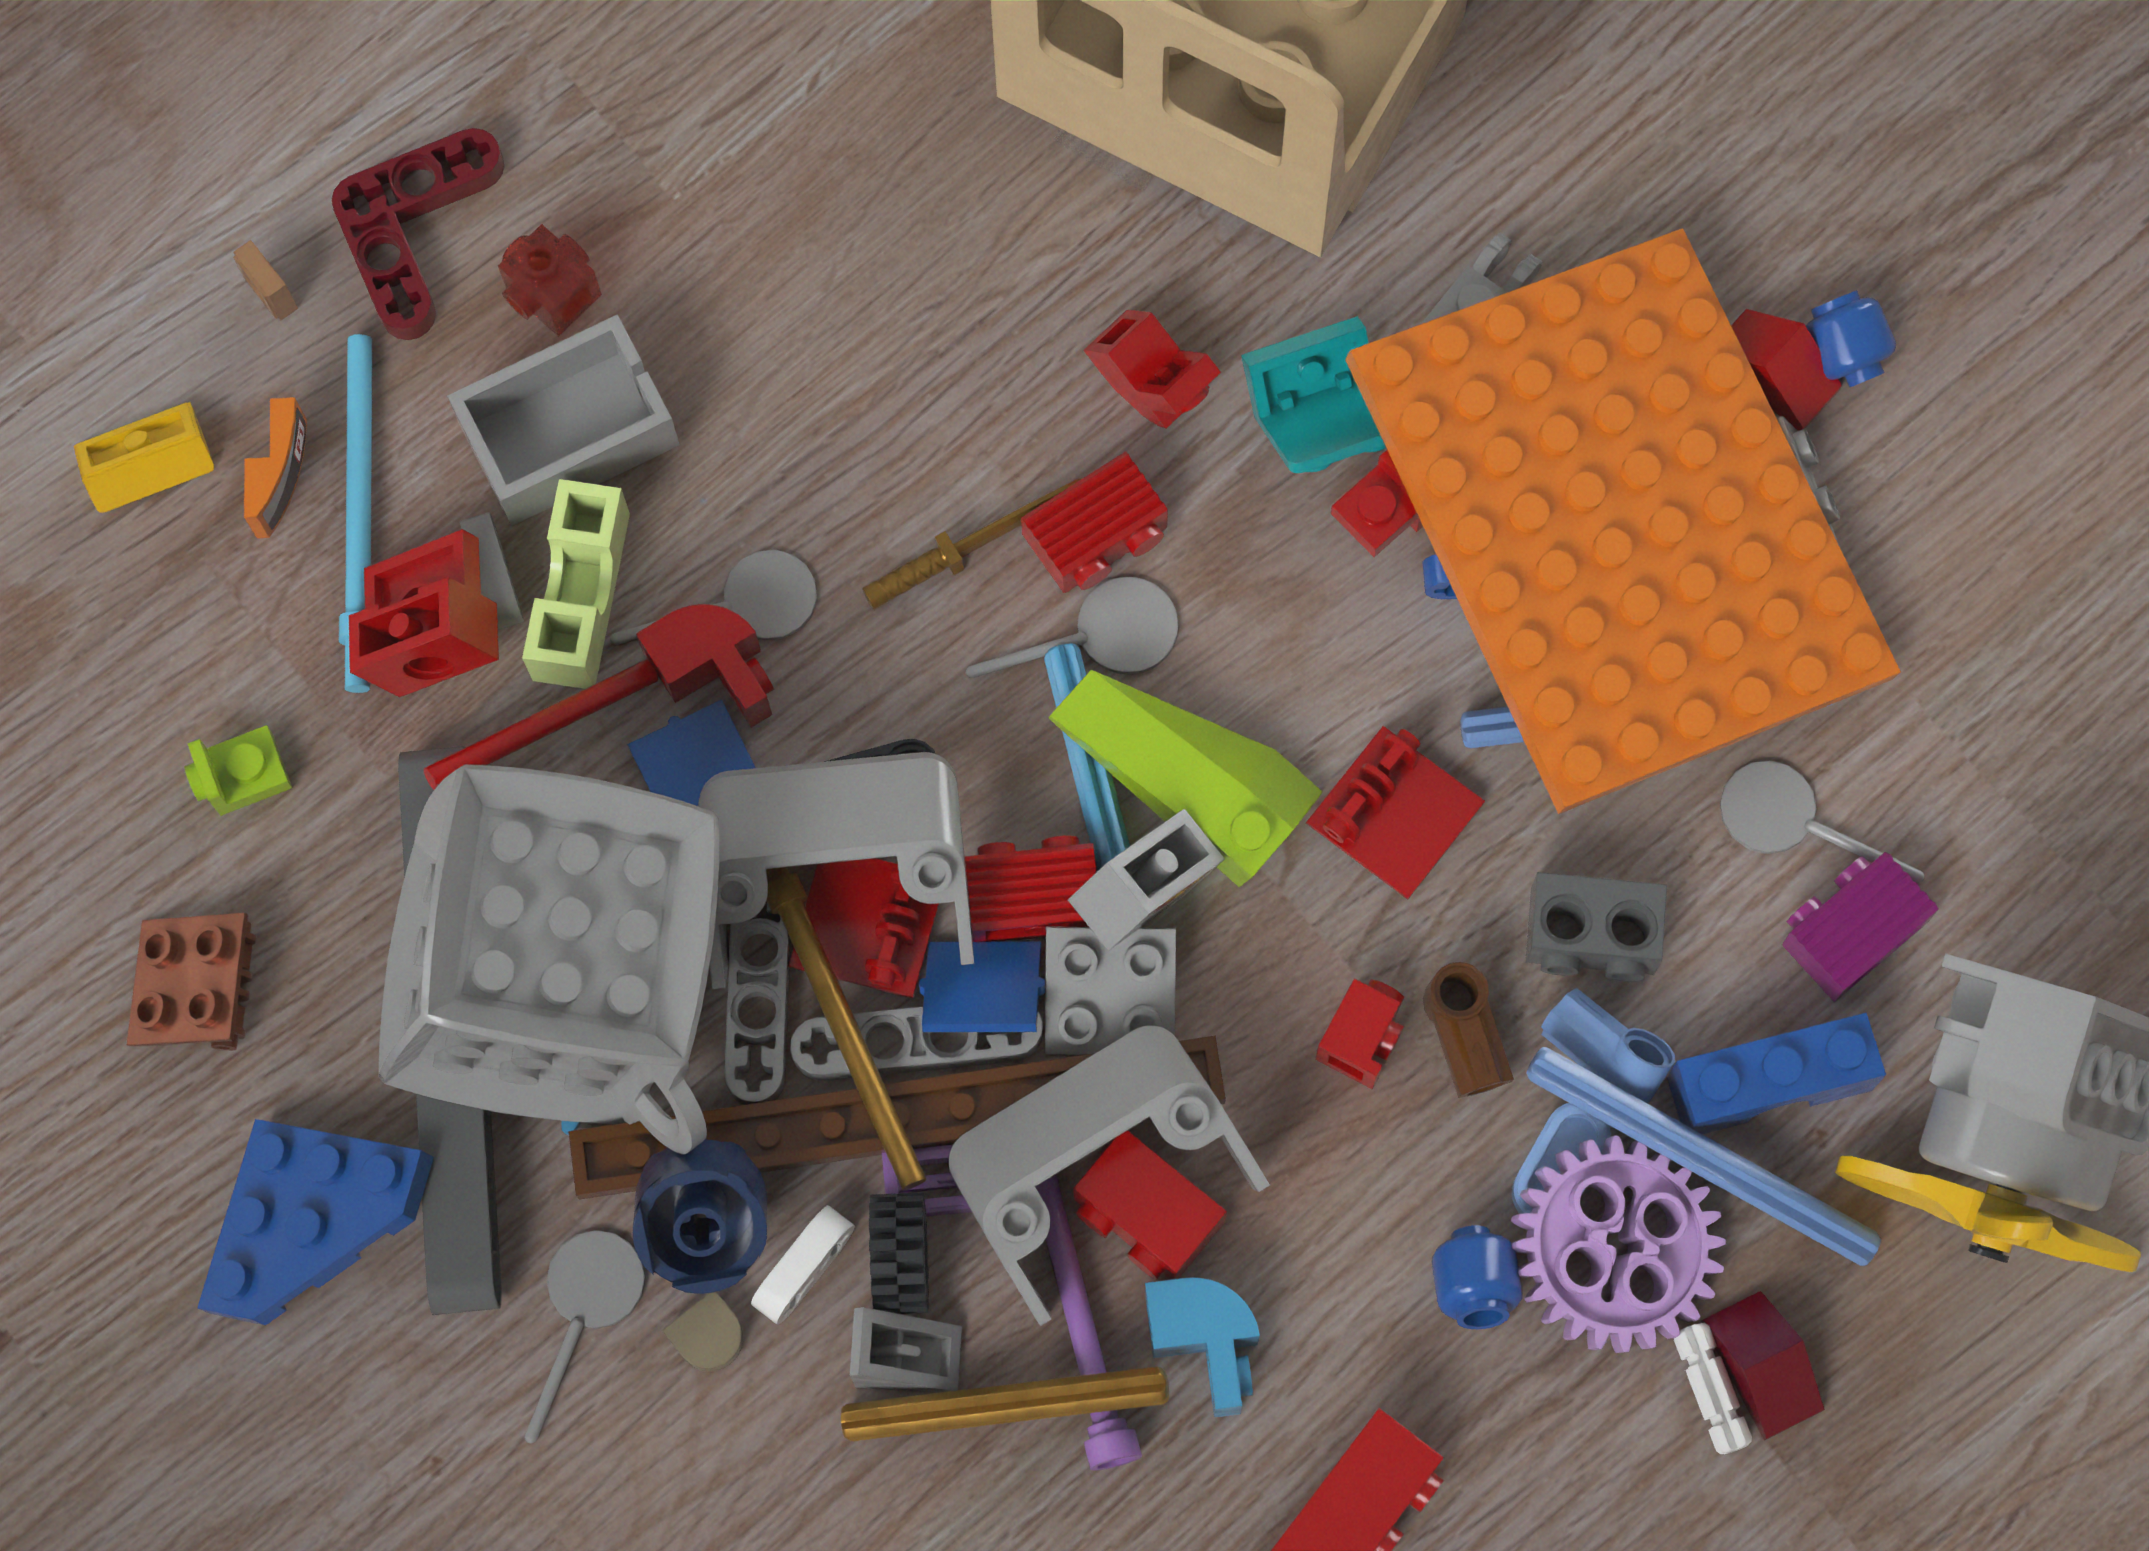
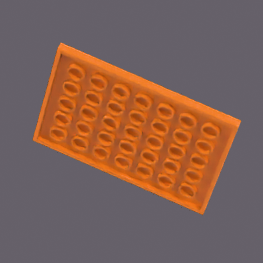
M1683 228L1349 351L1345 361L1558 814L1891 681L1901 673Z

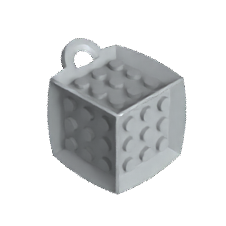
M467 764L449 774L432 792L424 806L418 822L415 841L399 898L387 960L379 1042V1078L386 1085L423 1096L505 1114L603 1124L628 1123L630 1125L640 1121L663 1145L680 1154H687L701 1144L707 1136L705 1119L694 1094L684 1078L689 1069V1058L701 1014L714 939L719 877V818L713 811L664 795L569 774L514 767ZM653 1082L658 1085L670 1103L676 1116L675 1119L669 1117L649 1094Z

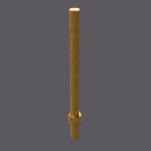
M787 867L766 869L768 882L766 901L772 914H780L902 1190L912 1189L924 1183L927 1179L803 903L808 898L798 875L796 873H789Z

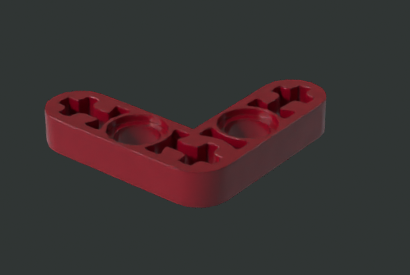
M465 129L350 175L340 181L334 189L332 205L335 215L379 318L387 332L397 339L412 340L420 338L430 330L436 317L433 300L400 224L481 192L497 183L503 174V156L494 136L483 129ZM477 149L478 154L483 157L484 166L473 170L472 166L467 162L466 153ZM446 159L455 179L447 182L442 166L439 163ZM415 170H427L435 176L432 188L421 195H410L402 189L405 177ZM389 182L394 197L398 202L391 206L382 185ZM364 195L365 199L369 202L371 211L366 215L359 216L356 209H354L353 199ZM391 244L399 248V260L391 268L377 270L368 265V255L378 245ZM401 283L410 303L415 305L413 306L415 316L406 320L398 312V304L390 288Z

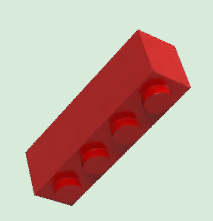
M1378 1408L1271 1551H1392L1404 1535L1394 1524L1409 1504L1421 1512L1444 1480L1434 1471L1444 1457Z

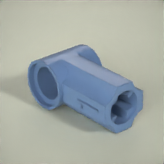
M1578 988L1568 992L1549 1012L1541 1026L1543 1029L1541 1035L1578 1065L1649 1104L1675 1063V1054L1663 1039L1644 1029L1626 1028Z

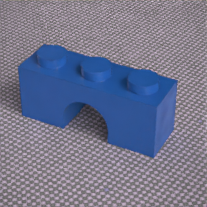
M1866 1012L1678 1060L1669 1072L1667 1080L1680 1122L1701 1134H1706L1748 1123L1754 1116L1780 1106L1808 1101L1810 1107L1873 1091L1886 1076V1072Z

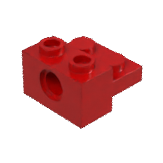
M461 529L364 568L365 609L349 615L350 673L398 697H402L499 660L497 603L481 595L478 537Z

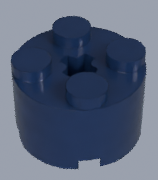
M705 1139L687 1154H680L666 1148L652 1155L647 1160L639 1178L634 1204L633 1243L643 1266L653 1275L655 1272L662 1278L672 1282L673 1288L686 1293H713L738 1283L747 1275V1270L753 1265L758 1256L760 1258L767 1240V1192L762 1175L756 1165L748 1158L746 1151L740 1145L733 1142H719ZM697 1214H705L706 1218H698Z

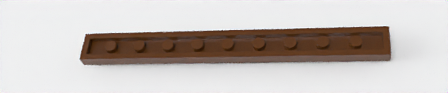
M1216 1035L1179 1041L1219 1102L1225 1104L1226 1097ZM1093 1054L884 1085L913 1149L952 1145L967 1131ZM858 1089L702 1111L707 1128L706 1139L719 1142H733L740 1145L760 1173L878 1156L886 1153ZM640 1121L630 1125L628 1123L568 1131L577 1198L581 1200L635 1192L647 1160L652 1155L668 1147L657 1140Z

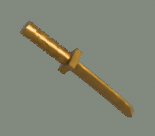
M1083 478L1076 479L1022 506L954 544L946 531L935 536L937 548L923 553L918 558L907 562L902 568L898 567L889 574H886V576L880 577L879 580L864 586L862 591L873 610L889 600L899 596V594L909 591L916 584L919 585L925 582L932 575L935 576L943 572L947 567L950 568L953 575L965 570L961 557L1021 526V517Z

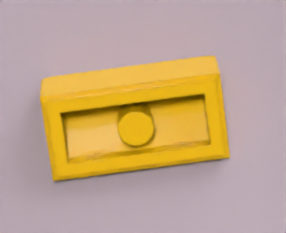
M191 402L180 404L73 446L82 482L96 510L100 513L108 512L214 470L210 451Z

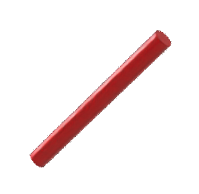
M645 659L425 767V777L431 788L435 790L443 779L464 764L489 765L657 682L656 670L652 663Z

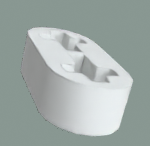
M828 1205L824 1207L807 1225L760 1285L751 1301V1305L774 1323H782L798 1306L845 1246L854 1231L855 1225Z

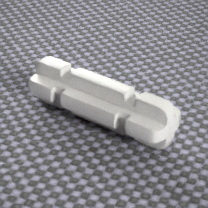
M1698 1323L1679 1330L1680 1335L1674 1338V1342L1681 1360H1687L1690 1367L1685 1371L1704 1421L1710 1419L1713 1427L1708 1431L1716 1451L1719 1454H1728L1745 1448L1751 1443L1752 1436L1744 1416L1738 1417L1736 1409L1740 1405L1721 1356L1715 1357L1713 1350L1717 1345L1710 1327L1706 1323Z

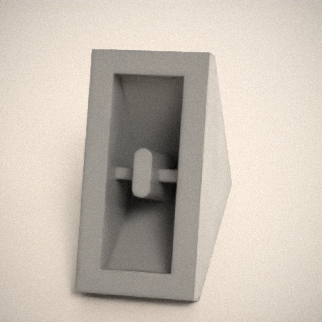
M854 1308L850 1377L855 1388L922 1392L957 1391L962 1326L870 1308Z

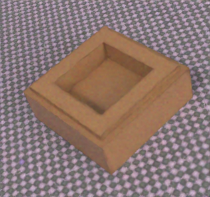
M249 240L233 252L235 255L233 258L245 281L275 319L279 318L281 321L298 309L287 285L252 240Z

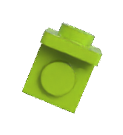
M267 725L208 748L200 739L187 743L194 763L184 766L191 789L198 801L208 799L220 816L292 789L273 733Z

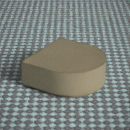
M717 1292L708 1293L662 1330L686 1362L702 1371H717L727 1367L738 1357L743 1345L741 1324Z

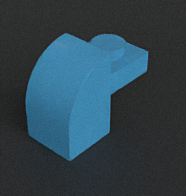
M1192 1277L1145 1283V1299L1153 1358L1206 1352L1214 1417L1241 1414V1397L1253 1395L1248 1355L1236 1357L1235 1348L1256 1346L1260 1338L1256 1319L1248 1305L1233 1290L1209 1279Z

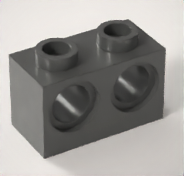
M1537 872L1530 894L1525 963L1541 964L1540 970L1542 972L1561 976L1579 974L1580 968L1606 970L1605 976L1608 979L1622 982L1642 981L1645 978V974L1654 975L1663 957L1667 885ZM1558 914L1569 916L1577 923L1580 935L1569 940L1557 938L1549 931L1546 920ZM1618 921H1630L1636 924L1643 933L1644 942L1636 946H1627L1620 943L1614 937L1611 925Z

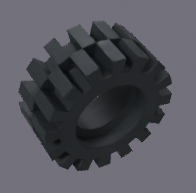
M924 1192L870 1195L869 1252L873 1309L896 1314L928 1313L929 1267Z

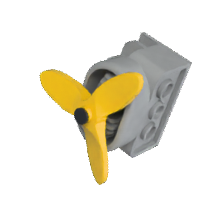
M1945 953L1942 967L1960 973L1961 977L1953 993L1948 1018L1937 1016L1934 1029L1944 1033L1932 1062V1072L1929 1081L1936 1085L1937 1088L1920 1140L1919 1153L1928 1162L1995 1183V1185L1988 1183L1986 1192L1931 1175L1911 1173L1853 1156H1840L1835 1173L1859 1187L1922 1209L1944 1221L1972 1231L1971 1241L1977 1243V1246L1970 1244L1968 1251L1994 1260L2008 1263L2009 1256L2003 1253H2011L2013 1245H2017L2068 1261L2087 1262L2126 1272L2136 1271L2141 1257L2139 1250L2115 1237L2058 1218L2040 1208L2027 1205L2028 1195L2022 1194V1192L2084 1210L2098 1211L2106 1205L2122 1151L2138 1156L2143 1155L2149 1149V1017L2092 995Z

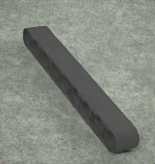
M465 746L400 752L398 773L404 878L414 845L418 822L428 798L434 791L425 777L424 768L466 748ZM416 1094L419 1150L434 1157L422 1196L426 1284L432 1315L500 1309L502 1286L491 1111Z

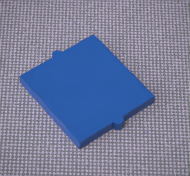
M722 700L682 719L678 716H672L668 720L669 725L627 744L650 792L698 806L703 786L714 775L724 771L756 768Z
M1041 941L973 942L974 964L961 965L959 942H929L926 978H922L919 981L920 993L924 996L923 1032H1037L1039 996L1043 995L1046 991L1045 980L1040 977Z

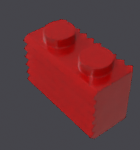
M1125 451L1021 517L1022 535L1063 593L1069 592L1075 586H1079L1081 590H1087L1105 579L1112 571L1110 565L1115 560L1121 559L1126 553L1131 552L1134 557H1138L1154 548L1164 537L1163 531L1167 528L1168 509L1153 490L1151 484L1146 480L1144 474L1139 471L1136 463L1132 461L1130 455Z
M1062 835L1042 840L1041 849L1016 851L1014 843L994 842L979 846L977 848L978 855L965 856L974 942H1007L1024 938H1045L1046 926L1089 927L1068 899L1096 873L1093 843L1080 844L1079 837Z

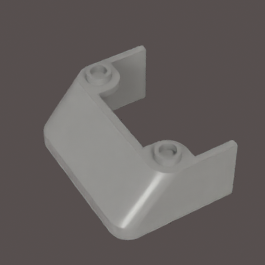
M930 752L724 771L711 777L703 786L698 806L713 811L719 818L718 893L714 939L710 959L712 989L726 987L729 968L726 924L750 920L761 911L765 905L768 893L766 869L897 856L900 882L904 890L912 898L927 904L955 902L961 965L974 964L973 936L957 776L951 764L940 755Z
M1143 1026L1129 1032L967 1131L952 1146L949 1155L950 1173L985 1236L1040 1326L1052 1319L1051 1314L1019 1262L1021 1258L1036 1250L1044 1242L1050 1228L1049 1211L1035 1186L1141 1121L1150 1117L1163 1139L1179 1149H1199L1221 1137L1250 1187L1260 1192L1270 1186L1221 1103L1180 1042L1171 1032L1162 1027Z

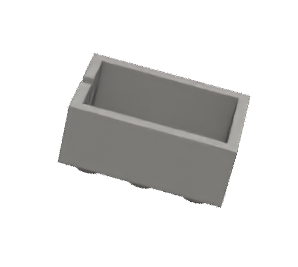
M618 314L447 396L457 420L511 526L553 507L559 479L598 485L680 445L672 417L648 372H645L642 360Z

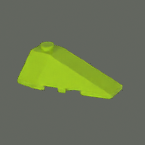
M1092 669L1048 717L1165 822L1185 809L1225 858L1217 868L1238 887L1242 886L1257 873L1323 793L1322 790L1275 749Z

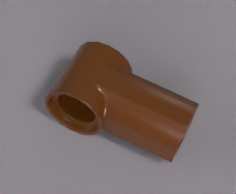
M1464 962L1450 963L1440 968L1426 987L1423 996L1424 1011L1429 1020L1435 1025L1458 1098L1484 1093L1511 1083L1514 1080L1488 1002V982L1480 970ZM1446 982H1457L1465 986L1471 995L1472 1003L1470 1008L1464 1011L1448 1008L1440 998V986Z

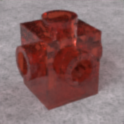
M543 224L529 236L522 235L514 240L506 249L502 262L498 265L506 287L502 295L508 304L527 320L534 314L558 337L602 294L594 270L587 265L590 259L582 247L567 234L557 238Z

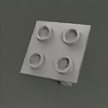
M1046 926L1045 1054L1087 1055L1097 1053L1129 1032L1143 1026L1162 1027L1175 1036L1176 928L1141 927L1108 951L1090 927Z

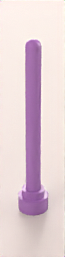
M1055 1174L1035 1186L1046 1204L1050 1215V1228L1046 1242L1080 1376L1106 1373L1057 1175ZM1117 1410L1090 1413L1093 1425L1087 1428L1089 1440L1084 1442L1090 1470L1109 1469L1128 1464L1142 1457L1136 1430L1128 1429L1126 1419L1118 1418Z

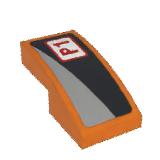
M295 397L270 398V457L244 458V518L257 539L270 538L281 521L298 482L305 450L307 419Z

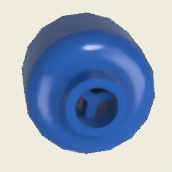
M1856 290L1811 309L1814 319L1808 322L1806 327L1820 348L1824 374L1828 379L1836 380L1845 377L1850 388L1884 374L1880 361L1887 359L1895 352L1896 341L1881 305L1876 299L1869 297L1860 299Z
M1471 1225L1455 1230L1451 1234V1239L1438 1246L1431 1262L1437 1302L1443 1314L1457 1320L1459 1326L1467 1329L1492 1328L1508 1320L1509 1313L1516 1309L1523 1297L1521 1277L1518 1273L1517 1253L1512 1249L1511 1241L1501 1235L1490 1233V1230L1485 1226Z

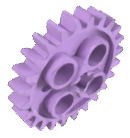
M1619 1136L1605 1139L1602 1154L1593 1139L1579 1143L1580 1161L1569 1150L1555 1154L1560 1173L1547 1166L1538 1168L1535 1174L1544 1190L1532 1188L1522 1190L1520 1196L1533 1208L1532 1212L1514 1215L1511 1218L1512 1223L1527 1230L1525 1239L1511 1243L1512 1249L1516 1252L1527 1254L1528 1263L1519 1267V1276L1521 1278L1533 1277L1536 1283L1524 1297L1526 1303L1543 1299L1549 1303L1541 1319L1544 1324L1553 1323L1562 1317L1567 1319L1563 1332V1338L1567 1341L1575 1340L1586 1329L1587 1344L1590 1350L1602 1349L1609 1335L1615 1353L1629 1352L1632 1335H1634L1636 1342L1642 1350L1656 1347L1655 1328L1667 1339L1678 1337L1680 1331L1675 1316L1687 1322L1697 1321L1700 1315L1691 1299L1707 1300L1714 1298L1715 1292L1702 1279L1704 1275L1722 1273L1724 1270L1722 1265L1708 1258V1250L1726 1245V1239L1708 1235L1706 1226L1717 1221L1721 1217L1720 1211L1702 1212L1698 1205L1710 1192L1709 1187L1705 1186L1689 1190L1685 1184L1692 1171L1685 1167H1680L1671 1172L1668 1170L1671 1159L1658 1152L1651 1159H1647V1146L1637 1140L1631 1143L1625 1154ZM1586 1187L1598 1190L1603 1196L1605 1211L1598 1222L1589 1219L1583 1213L1580 1206V1197ZM1625 1187H1629L1633 1191L1631 1204L1627 1206L1624 1213L1625 1197L1623 1191ZM1650 1203L1660 1206L1667 1217V1229L1661 1238L1651 1235L1643 1221L1644 1211ZM1618 1233V1240L1628 1244L1627 1254L1616 1256V1248L1607 1244V1235ZM1574 1250L1584 1254L1591 1265V1276L1584 1286L1575 1284L1569 1278L1566 1271V1261ZM1637 1267L1645 1269L1651 1275L1654 1282L1653 1294L1646 1303L1638 1300L1632 1294L1630 1288V1277ZM1611 1274V1299L1609 1302H1605L1601 1297V1293Z

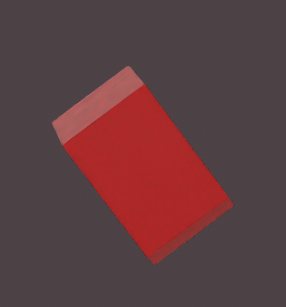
M1745 309L1731 325L1772 410L1780 417L1783 416L1798 431L1805 429L1842 387L1839 379L1831 380L1825 376L1820 348L1805 324Z

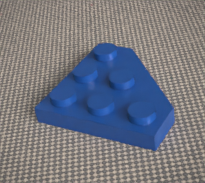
M255 1119L197 1308L213 1315L266 1326L287 1311L285 1304L312 1285L320 1288L360 1260L359 1252L386 1233L394 1236L416 1220L434 1157L418 1149Z

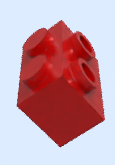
M1128 1130L1113 1140L1073 1188L1074 1200L1081 1205L1075 1212L1077 1216L1104 1238L1111 1231L1132 1247L1126 1254L1128 1258L1155 1280L1162 1273L1171 1280L1179 1279L1226 1221L1227 1211Z

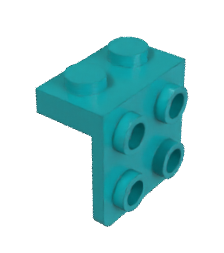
M1358 316L1241 355L1254 418L1287 468L1293 473L1318 472L1326 469L1336 461L1363 452H1377L1386 448L1345 361L1350 350L1369 343L1366 327Z

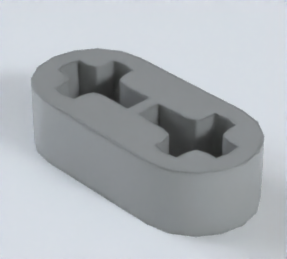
M484 513L460 521L461 529L479 538L481 595L497 603L498 630L524 623L520 603L491 513Z

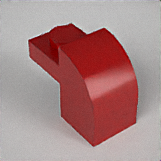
M1126 310L1083 350L1116 392L1143 417L1165 429L1182 413L1188 412L1200 404L1208 395L1210 388L1208 384L1221 373L1207 353L1180 350L1152 312Z
M1388 450L1379 456L1378 465L1331 507V515L1373 557L1378 555L1409 526L1416 532L1423 527Z
M690 605L667 614L636 633L643 654L654 666L657 676L675 703L719 678L751 728L772 715L766 695L774 690L770 679L755 657L745 663L746 660L761 652L757 634L752 626L737 613L716 605Z

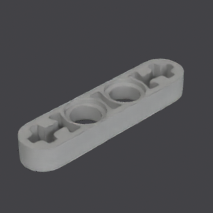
M767 903V913L769 918L780 916V914H772ZM781 916L779 923L757 918L740 923H731L724 1073L729 1091L734 1099L742 1105L777 1100L783 1092L786 1080L790 967L788 965L790 961L791 939ZM766 934L774 938L778 943L777 956L765 966L750 965L742 957L744 943L753 935ZM757 996L768 998L776 1007L775 1018L771 1024L758 1030L750 1029L743 1025L740 1021L739 1013L745 1001ZM739 1040L756 1045L776 1041L774 1049L761 1046L763 1069L765 1072L773 1074L772 1080L761 1081L760 1090L757 1092H749L746 1082L737 1079L738 1073L749 1072L751 1066L749 1046L737 1049V1042Z
M923 1007L853 1014L866 1044L870 1033L882 1026H891L903 1035V1047L895 1057L885 1060L872 1056L880 1075L1017 1062L1033 1055L1038 1050L1043 1038V1023L1038 1012L1037 1032L1022 1033L1021 1044L1009 1045L1008 1038L1004 1034L986 1035L990 1049L977 1050L979 1033L968 1032V1040L964 1047L953 1053H944L936 1049L932 1044V1032H923L922 1030ZM826 1017L806 1020L797 1027L791 1038L790 1050L796 1067L804 1076L819 1081L852 1078L840 1050L829 1052L827 1063L822 1065L815 1064L812 1054H802L803 1048L813 1046L814 1035L825 1034L829 1044L838 1045Z

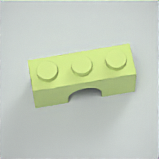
M559 479L547 535L551 550L548 585L544 599L534 598L522 656L533 681L583 689L596 684L630 517L621 488Z

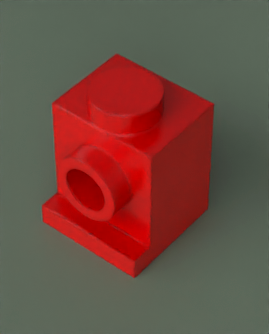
M1354 978L1318 1045L1315 1060L1373 1090L1383 1066L1374 1061L1375 1056L1387 1061L1404 1029L1403 1025L1394 1021L1404 996L1395 988L1381 981L1371 979L1368 985Z

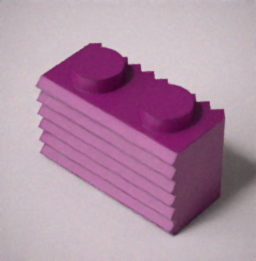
M1884 852L1871 864L1864 856L1859 857L1834 880L1841 890L1824 904L1816 896L1812 897L1786 921L1793 930L1789 933L1782 946L1833 1002L1841 998L1862 978L1867 976L1882 961L1923 928L1939 910L1936 903L1929 899L1927 893L1920 889L1918 883L1912 881L1910 875L1903 871L1901 865L1895 862L1891 854Z

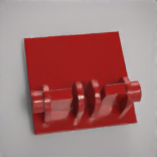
M1382 726L1306 821V824L1408 900L1479 811L1485 800L1418 752L1417 749L1421 743L1409 731L1400 729L1395 735L1385 726Z
M872 858L817 864L805 909L837 980L913 999L939 903L927 904L912 898L904 890L900 882L898 864ZM793 948L788 966L805 971L795 948Z

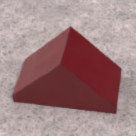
M1761 1291L1701 1321V1323H1706L1710 1327L1717 1345L1715 1349L1718 1355L1721 1356L1728 1374L1764 1441L1825 1410L1803 1339Z

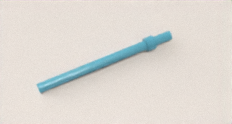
M363 334L351 335L347 338L345 613L339 616V643L345 645V690L352 693H363L370 690V682L350 673L349 615L365 609L364 568L371 566L372 338Z

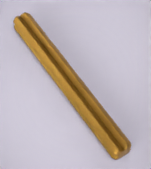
M1156 1366L845 1404L841 1409V1427L844 1438L850 1441H861L1162 1405L1169 1400V1382L1166 1371Z

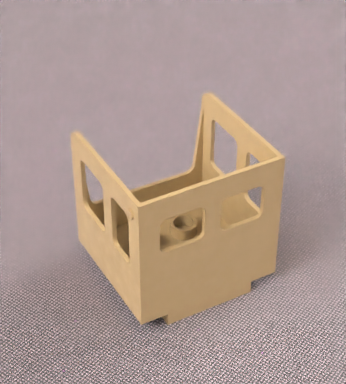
M991 0L997 97L1321 258L1348 210L1354 212L1464 19L1467 0Z

